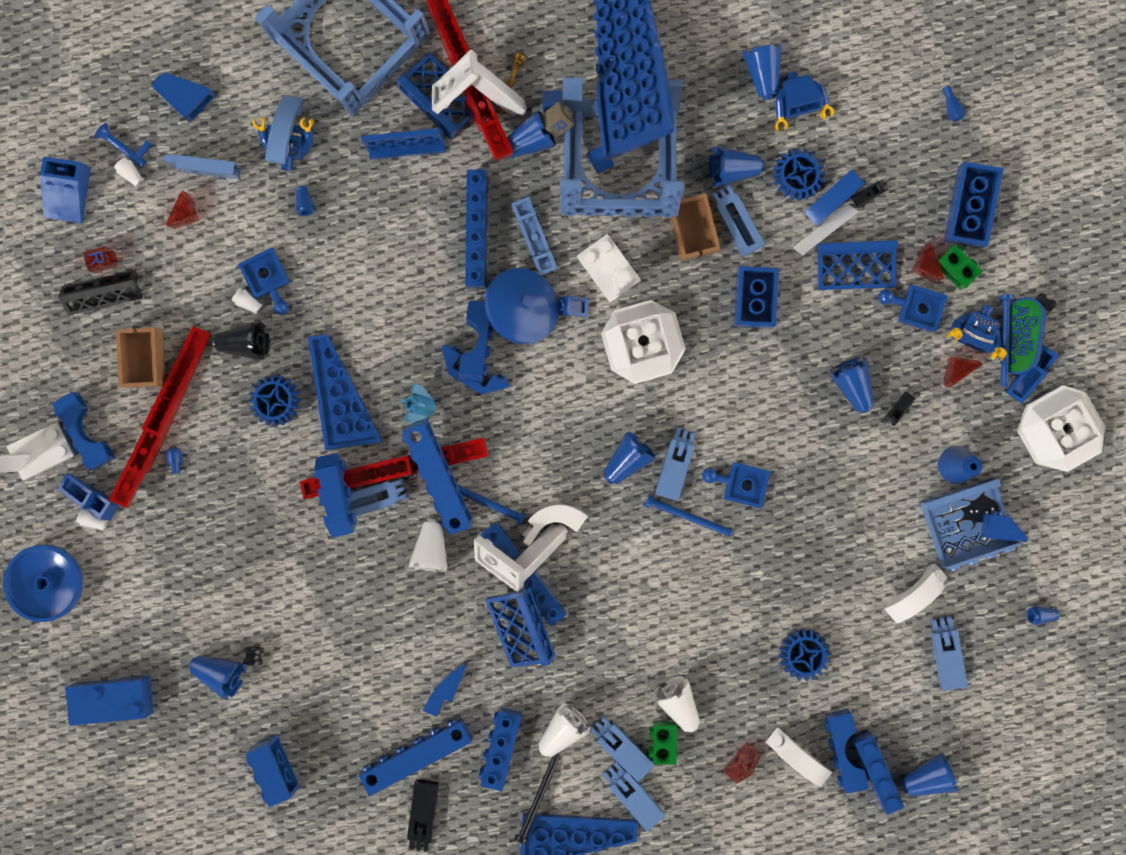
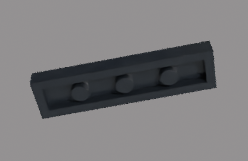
M136 270L62 286L58 298L67 314L73 315L139 300L143 296L137 285L138 274ZM132 287L135 294L128 295L123 290ZM111 292L118 296L116 299H110L105 297V294ZM92 296L99 299V301L93 304L86 301V299ZM75 301L81 305L80 307L71 308L68 302Z

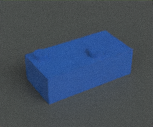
M963 162L958 166L943 242L981 249L988 246L1004 168Z
M150 675L76 682L65 687L69 726L144 719L154 713Z

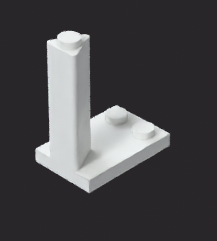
M470 50L432 85V110L437 114L443 109H447L450 103L470 84L512 117L516 115L522 116L527 110L525 100L477 61V54L473 50Z
M608 234L576 256L609 303L641 281Z
M61 422L49 425L6 446L10 454H0V473L19 472L22 481L75 457L76 454Z
M551 524L515 561L493 546L490 540L484 539L479 535L474 539L475 561L516 592H519L524 588V581L566 539L568 530L562 524L558 526Z

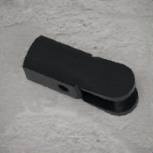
M883 180L852 196V200L857 208L888 191V188L885 189L882 184ZM873 187H875V188L877 189V191H878L877 194H875V193L873 192V190H872Z
M904 392L883 419H888L892 423L891 425L895 426L916 399L908 392ZM895 410L900 413L897 417L892 414Z

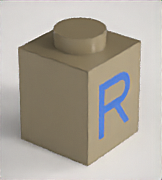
M559 101L541 115L544 128L555 138H558L575 125L571 109L568 106L564 107Z

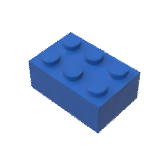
M740 266L737 269L733 327L765 329L776 327L779 268Z
M277 734L256 743L246 753L247 764L252 767L254 780L260 786L262 799L269 808L291 799L300 787Z

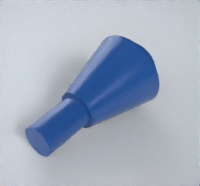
M944 87L943 92L947 99L948 120L956 122L963 119L967 110L954 96L951 87Z

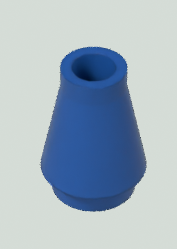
M299 186L296 188V211L300 216L312 215L315 206L307 187Z
M1033 606L1027 610V619L1031 624L1040 625L1058 620L1059 612L1057 609Z

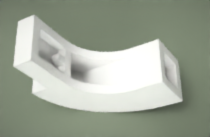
M553 504L543 507L528 520L533 527L529 526L523 534L525 537L523 542L530 546L540 530L552 522L563 523L577 532L588 515L578 508L566 504Z
M935 563L931 564L916 584L907 591L894 596L885 607L886 612L896 623L911 618L940 595L946 587L944 582L947 576Z
M778 727L766 741L786 763L819 787L833 773L820 760L802 749Z

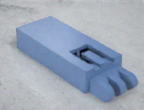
M167 154L164 156V160L183 173L240 179L241 167L235 162Z
M728 184L725 186L727 194L721 188L718 190L720 198L716 192L711 193L717 204L715 207L743 258L763 247L765 243L738 194L735 195ZM732 205L735 206L740 215L734 219L730 216L734 213V210L731 208Z
M679 427L676 428L674 438L670 440L654 493L676 501L679 500L695 447L692 445L695 432L692 431L690 438H686L688 430L684 429L683 435L679 436L681 431ZM676 447L679 448L677 455L682 457L681 462L673 460Z
M403 479L392 483L387 481L353 492L352 497L349 499V508L357 517L397 504V501L408 498V494H402L401 496L399 492L405 491L406 487H397V485L404 483ZM387 490V492L381 493L380 497L389 496V498L377 502L375 493Z
M946 616L947 624H945L943 617L938 618L939 625H937L935 618L931 619L933 629L931 637L940 688L943 691L968 687L959 633L953 627L951 616ZM942 638H944L945 641L944 645L950 646V650L943 652L941 643Z
M601 715L600 719L604 724L602 725L597 720L594 724L599 729L596 730L595 727L591 726L590 731L597 737V742L639 782L655 764L614 722L611 723L604 715ZM613 733L623 741L618 748L614 746L617 739L612 736Z
M616 761L614 765L618 769L617 771L610 766L608 769L612 775L610 776L606 771L602 774L610 783L609 788L641 826L646 831H649L665 817V813L640 783ZM626 781L635 789L630 795L626 793L629 790L628 785L624 783Z

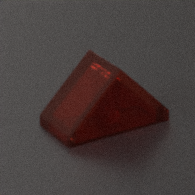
M183 190L165 224L173 229L200 221L192 196Z
M928 243L922 246L911 272L933 282H938L945 278L932 244Z
M958 357L948 358L943 382L944 387H952L983 364L981 361Z
M746 742L722 772L737 784L753 774L761 754Z

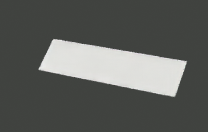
M847 205L795 245L793 249L804 255L859 211Z

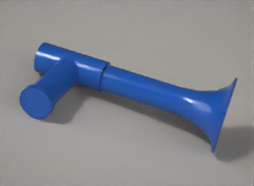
M104 123L97 129L94 135L95 139L103 138L141 168L147 163L142 157L153 146L150 142L145 140L135 153L110 133L108 123Z

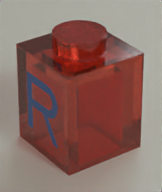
M106 246L83 252L87 269L94 274L117 267L115 262L118 261L115 251Z

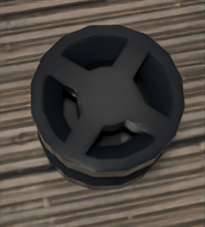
M1040 293L1035 298L1045 308L1047 315L1056 304L1054 299H1048L1044 293Z
M248 646L244 648L246 657L243 659V664L252 666L263 664V659L261 658L264 653L263 647Z

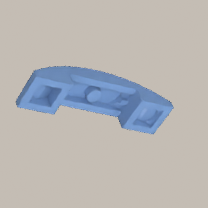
M285 95L280 101L268 137L266 161L279 164L286 163L290 150L289 140L296 118L301 114L304 98Z
M529 196L511 203L539 275L541 276L558 269Z

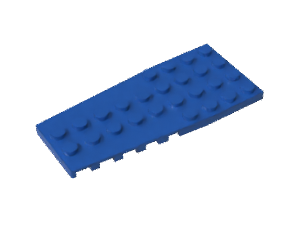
M593 0L596 4L594 20L597 21V30H594L595 37L598 39L595 55L598 56L599 64L596 65V73L599 75V82H597V105L603 156L607 160L675 132L668 76L651 0Z

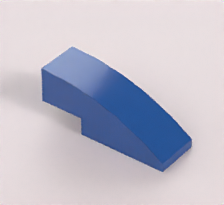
M851 170L804 213L818 226L865 183Z
M1042 344L1040 360L1037 366L1024 375H1016L1006 393L1020 403H1023L1048 374L1047 370L1059 355Z
M66 473L57 488L81 508L88 509L100 519L111 520L120 506L109 501L110 497L70 473Z
M464 661L442 679L429 697L423 709L424 712L437 717L444 699L452 702L467 667V662Z

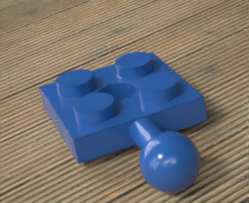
M271 247L238 264L254 298L258 299L270 293L275 302L273 306L275 313L278 315L286 314L289 310V305L286 301L281 300L277 289L291 282L275 249ZM263 268L269 270V275L266 278L260 277V271Z
M913 284L908 286L905 299L894 296L893 292L888 289L882 290L878 294V300L881 304L888 305L893 303L902 306L897 322L932 333L937 332L948 295ZM920 303L927 306L925 314L920 313L918 310Z
M732 462L729 477L717 474L712 468H707L703 471L702 478L706 483L717 481L727 484L723 499L762 509L771 471ZM748 479L752 482V487L750 490L745 491L742 488V482Z

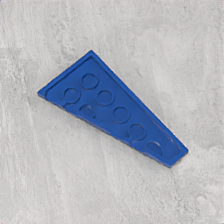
M329 335L308 337L325 451L383 442Z
M523 813L522 826L528 813ZM536 814L526 837L528 839L527 844L521 843L520 855H585L594 851L595 853L600 852L605 848L637 842L638 821L636 819Z

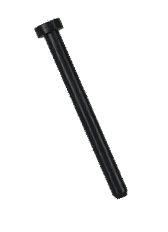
M559 753L551 758L521 831L514 837L516 841L522 844H527L528 842L527 834L560 759Z

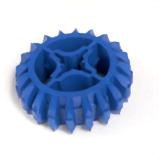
M797 148L795 153L793 150H789L788 155L784 153L781 156L782 159L776 161L778 166L773 167V170L777 173H774L772 178L778 179L773 184L774 186L780 184L777 192L784 190L783 197L785 198L790 194L789 200L791 201L795 196L797 201H801L802 196L805 200H808L809 195L813 197L816 195L815 190L819 191L821 189L819 184L824 183V179L821 177L825 175V172L820 171L824 165L817 164L820 161L819 157L813 159L815 153L812 152L810 155H807V149L802 154L800 148ZM800 161L805 162L809 167H803ZM791 162L792 172L784 177L785 166ZM796 172H797L798 174H800V173L803 174L801 178H800V176H793V175H795ZM813 173V182L807 188L806 176ZM793 182L800 189L793 188L788 183Z
M272 375L271 379L269 376H265L264 381L258 380L260 386H252L256 391L249 393V395L254 396L253 399L248 400L249 403H254V406H251L249 409L256 410L253 416H260L259 422L265 421L267 426H270L271 423L273 426H278L279 423L285 425V419L288 422L292 421L290 415L297 416V413L293 410L300 409L296 402H301V399L295 397L300 394V391L293 392L297 386L296 384L290 385V379L285 380L284 376L278 378L277 375ZM276 385L269 395L263 394L268 387ZM282 388L287 392L289 402L283 399ZM267 398H276L282 403H274ZM261 400L266 402L268 413L262 408ZM279 407H287L281 415L273 417Z
M801 628V634L797 630H793L795 636L792 637L788 633L787 637L790 640L788 642L785 639L782 640L786 646H779V649L784 652L778 654V657L783 659L780 661V664L785 666L784 671L786 673L790 672L789 675L792 678L796 676L798 680H801L804 677L805 681H809V676L811 675L815 680L816 673L820 676L823 675L820 671L822 668L828 670L825 663L831 662L826 657L831 655V652L827 650L830 645L825 643L826 639L820 637L819 632L813 634L812 629H809L807 634L804 628ZM803 640L814 641L818 646L806 647ZM797 644V651L790 657L792 648ZM803 649L807 652V661L802 657L804 655ZM819 653L818 661L813 665V658ZM803 662L807 669L796 668L792 663Z

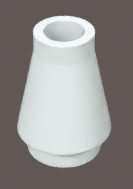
M123 158L114 166L117 170L116 173L135 187L144 181L131 160Z
M239 288L232 298L236 306L255 314L262 307V304L246 289Z
M82 508L76 522L80 523V526L103 531L108 520L100 519L88 509Z

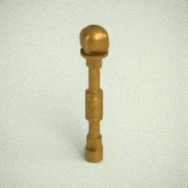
M520 51L515 53L513 57V70L506 82V85L511 89L515 83L514 79L517 71L526 61V55ZM497 105L496 110L503 112L504 110Z

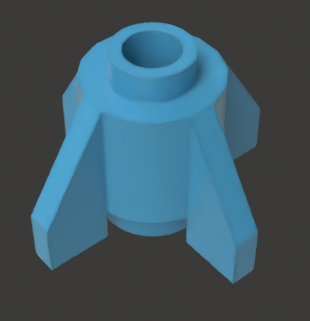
M413 384L411 393H414V395H410L407 400L401 399V403H405L406 409L410 411L406 412L404 419L406 422L414 423L429 417L435 412L436 404L433 398L421 385Z

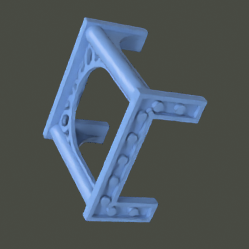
M295 0L290 8L282 12L281 17L277 15L269 4L265 8L260 9L255 20L275 44L279 43L342 104L352 117L431 35L424 14L418 8L410 16L394 0H368L404 33L408 39L368 82L357 91L351 82L345 83L315 54L310 42L309 31L312 18L318 8L327 0ZM304 14H307V18L305 20L300 19L304 17ZM295 24H302L305 27L301 33H294L291 28ZM304 37L305 42L302 44L300 39Z
M563 78V106H568L571 109L575 125L564 132L563 179H560L561 214L567 216H574L576 214L586 216L605 215L607 217L624 215L626 217L642 215L644 217L664 216L671 218L678 216L684 186L683 181H677L676 118L678 117L683 80L668 79L675 132L659 138V166L654 178L639 191L618 195L602 191L594 186L583 171L581 162L582 117H599L597 100H582L583 78ZM581 182H584L586 185L581 187ZM660 183L659 188H661V191L654 187V185ZM592 190L594 192L592 198H582V194L585 191ZM646 192H654L658 199L649 200L646 197ZM602 196L605 199H597V197Z

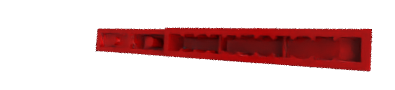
M426 0L451 67H453L470 49L448 1ZM470 84L462 93L479 132H482L494 161L512 156L513 150L490 99Z
M195 326L192 327L141 428L143 432L109 501L125 508L130 507L146 473L149 474L206 349L211 336L210 333Z
M485 437L441 447L449 466L489 456ZM411 455L348 469L344 471L343 480L350 488H356L418 473L419 467L416 461L412 460ZM314 477L299 481L303 499L319 496L318 489H321L319 478L315 479Z

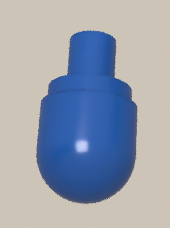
M172 447L166 453L168 466L172 467V474H179V464L182 465L183 462L182 451L177 447Z

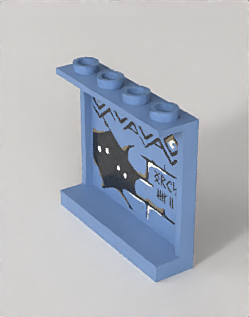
M990 478L920 502L942 568L955 571L961 568L960 565L966 563L967 565L976 564L981 558H993L999 552H1011L1016 550L1015 547L1022 545L1019 541L981 537L983 514H991V511L1003 512V516H1007L998 487L1001 486L999 478Z

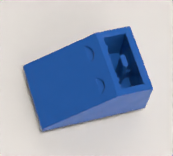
M43 156L40 181L44 218L83 223L91 167L82 162Z

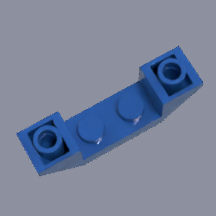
M451 344L448 347L446 345L442 346L448 374L478 393L484 395L510 387V384L507 383L509 379L501 374L498 376L493 375L486 387L483 386L484 382L461 380L459 378V367L457 370L454 369L461 358V354L458 353L460 349Z

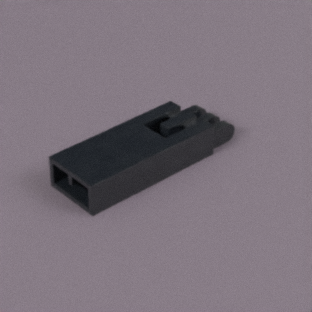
M416 779L414 782L407 840H410L409 850L413 851L414 843H416V851L420 852L421 844H423L424 852L428 853L429 843H431L439 782ZM418 822H424V823H426L425 833H422L424 826H423V825H419V826H418Z

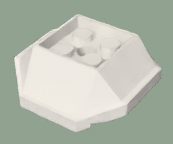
M652 300L614 310L601 332L611 371L633 384L672 374L686 350L676 313ZM641 336L647 337L648 345H639L638 338Z
M1061 385L1026 404L1017 432L1035 464L1068 472L1102 453L1105 425L1087 393ZM1065 424L1068 426V431L1066 433L1063 431V426Z

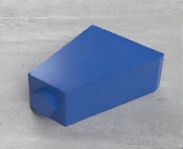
M166 72L158 76L152 85L190 123L217 96L208 87Z

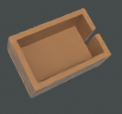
M704 193L681 199L678 216L669 218L680 262L697 259L699 255L705 257L717 254L721 249L707 194Z
M151 327L116 330L119 388L162 387L166 380L163 329Z

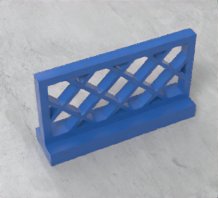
M429 53L405 76L401 75L397 79V88L452 140L473 119L470 111H465L466 100L464 95L463 98L456 97L452 101L463 102V111L451 110V103L449 110H442L438 114L432 110V97H427L424 94V88H432L433 84H424V75H435L437 82L438 76L444 75L448 70ZM430 60L436 65V71H424V65ZM413 75H422V83H413L410 78ZM451 115H463V121L456 125L451 120Z
M440 128L361 136V142L369 151L370 160L446 152L444 132L440 131Z
M898 241L818 243L816 245L818 290L896 287V248H898ZM890 252V261L884 265L878 258L883 253ZM865 253H868L873 258L867 266L859 260ZM845 254H849L854 259L848 267L840 261ZM823 255H830L835 260L828 268L823 264ZM875 261L883 268L876 276L869 270ZM856 262L864 268L857 277L849 270ZM836 263L845 269L838 277L830 271ZM885 270L890 274L889 284L882 283L878 279ZM867 271L873 279L868 284H863L859 278ZM846 272L854 278L849 285H844L840 281ZM829 273L835 280L830 286H823V277Z
M530 587L523 588L519 592L487 597L485 599L511 668L540 663L541 666H548L556 655ZM516 598L519 605L518 608L508 603L509 600ZM497 601L503 605L502 610L500 611L495 608L493 602ZM505 608L515 613L513 618L503 613ZM517 615L524 618L525 625L515 620ZM500 618L510 623L508 628L501 624ZM512 625L522 630L520 635L510 630ZM524 632L530 635L531 643L522 638ZM507 635L516 639L514 645L508 642ZM519 642L528 647L526 652L517 647ZM530 649L537 653L538 658L528 654ZM513 652L523 657L522 660L515 661Z

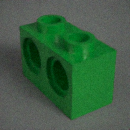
M956 244L950 246L933 263L960 290L967 288L983 272L979 268L980 265L975 260L970 259L966 255V251ZM949 255L954 256V264L949 261ZM964 268L969 272L968 277L963 275Z
M653 721V727H649V739H652V746H649V758H652L653 764L677 765L676 722ZM661 729L668 731L667 735L663 737L659 736L658 732ZM660 749L667 750V753L663 756L657 754Z

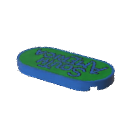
M1026 297L1018 299L1011 304L1009 373L1015 375H1024L1030 372L1032 368L1037 366L1040 360L1047 313L1042 304L1036 299Z

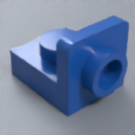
M570 295L560 297L558 302L559 316L588 317L589 298Z

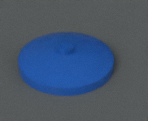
M524 268L508 269L495 277L487 288L485 295L487 317L493 328L505 339L517 344H533L548 336L554 329L559 314L557 297L550 284L536 272Z
M36 545L22 550L10 561L4 574L3 588L9 605L17 614L30 621L48 622L63 617L76 606L83 590V576L77 561L66 550L53 545Z

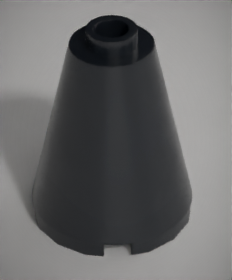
M253 322L217 333L213 338V346L218 352L254 360H264V355L268 354L270 350L269 333H265L264 328L267 327L264 323Z

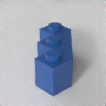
M339 453L316 457L314 467L315 479H320L321 489H318L321 506L324 505L327 515L323 517L324 524L332 538L354 533L355 525L357 524V517L349 508V499L352 497L351 488L343 480L346 463L344 459H341Z

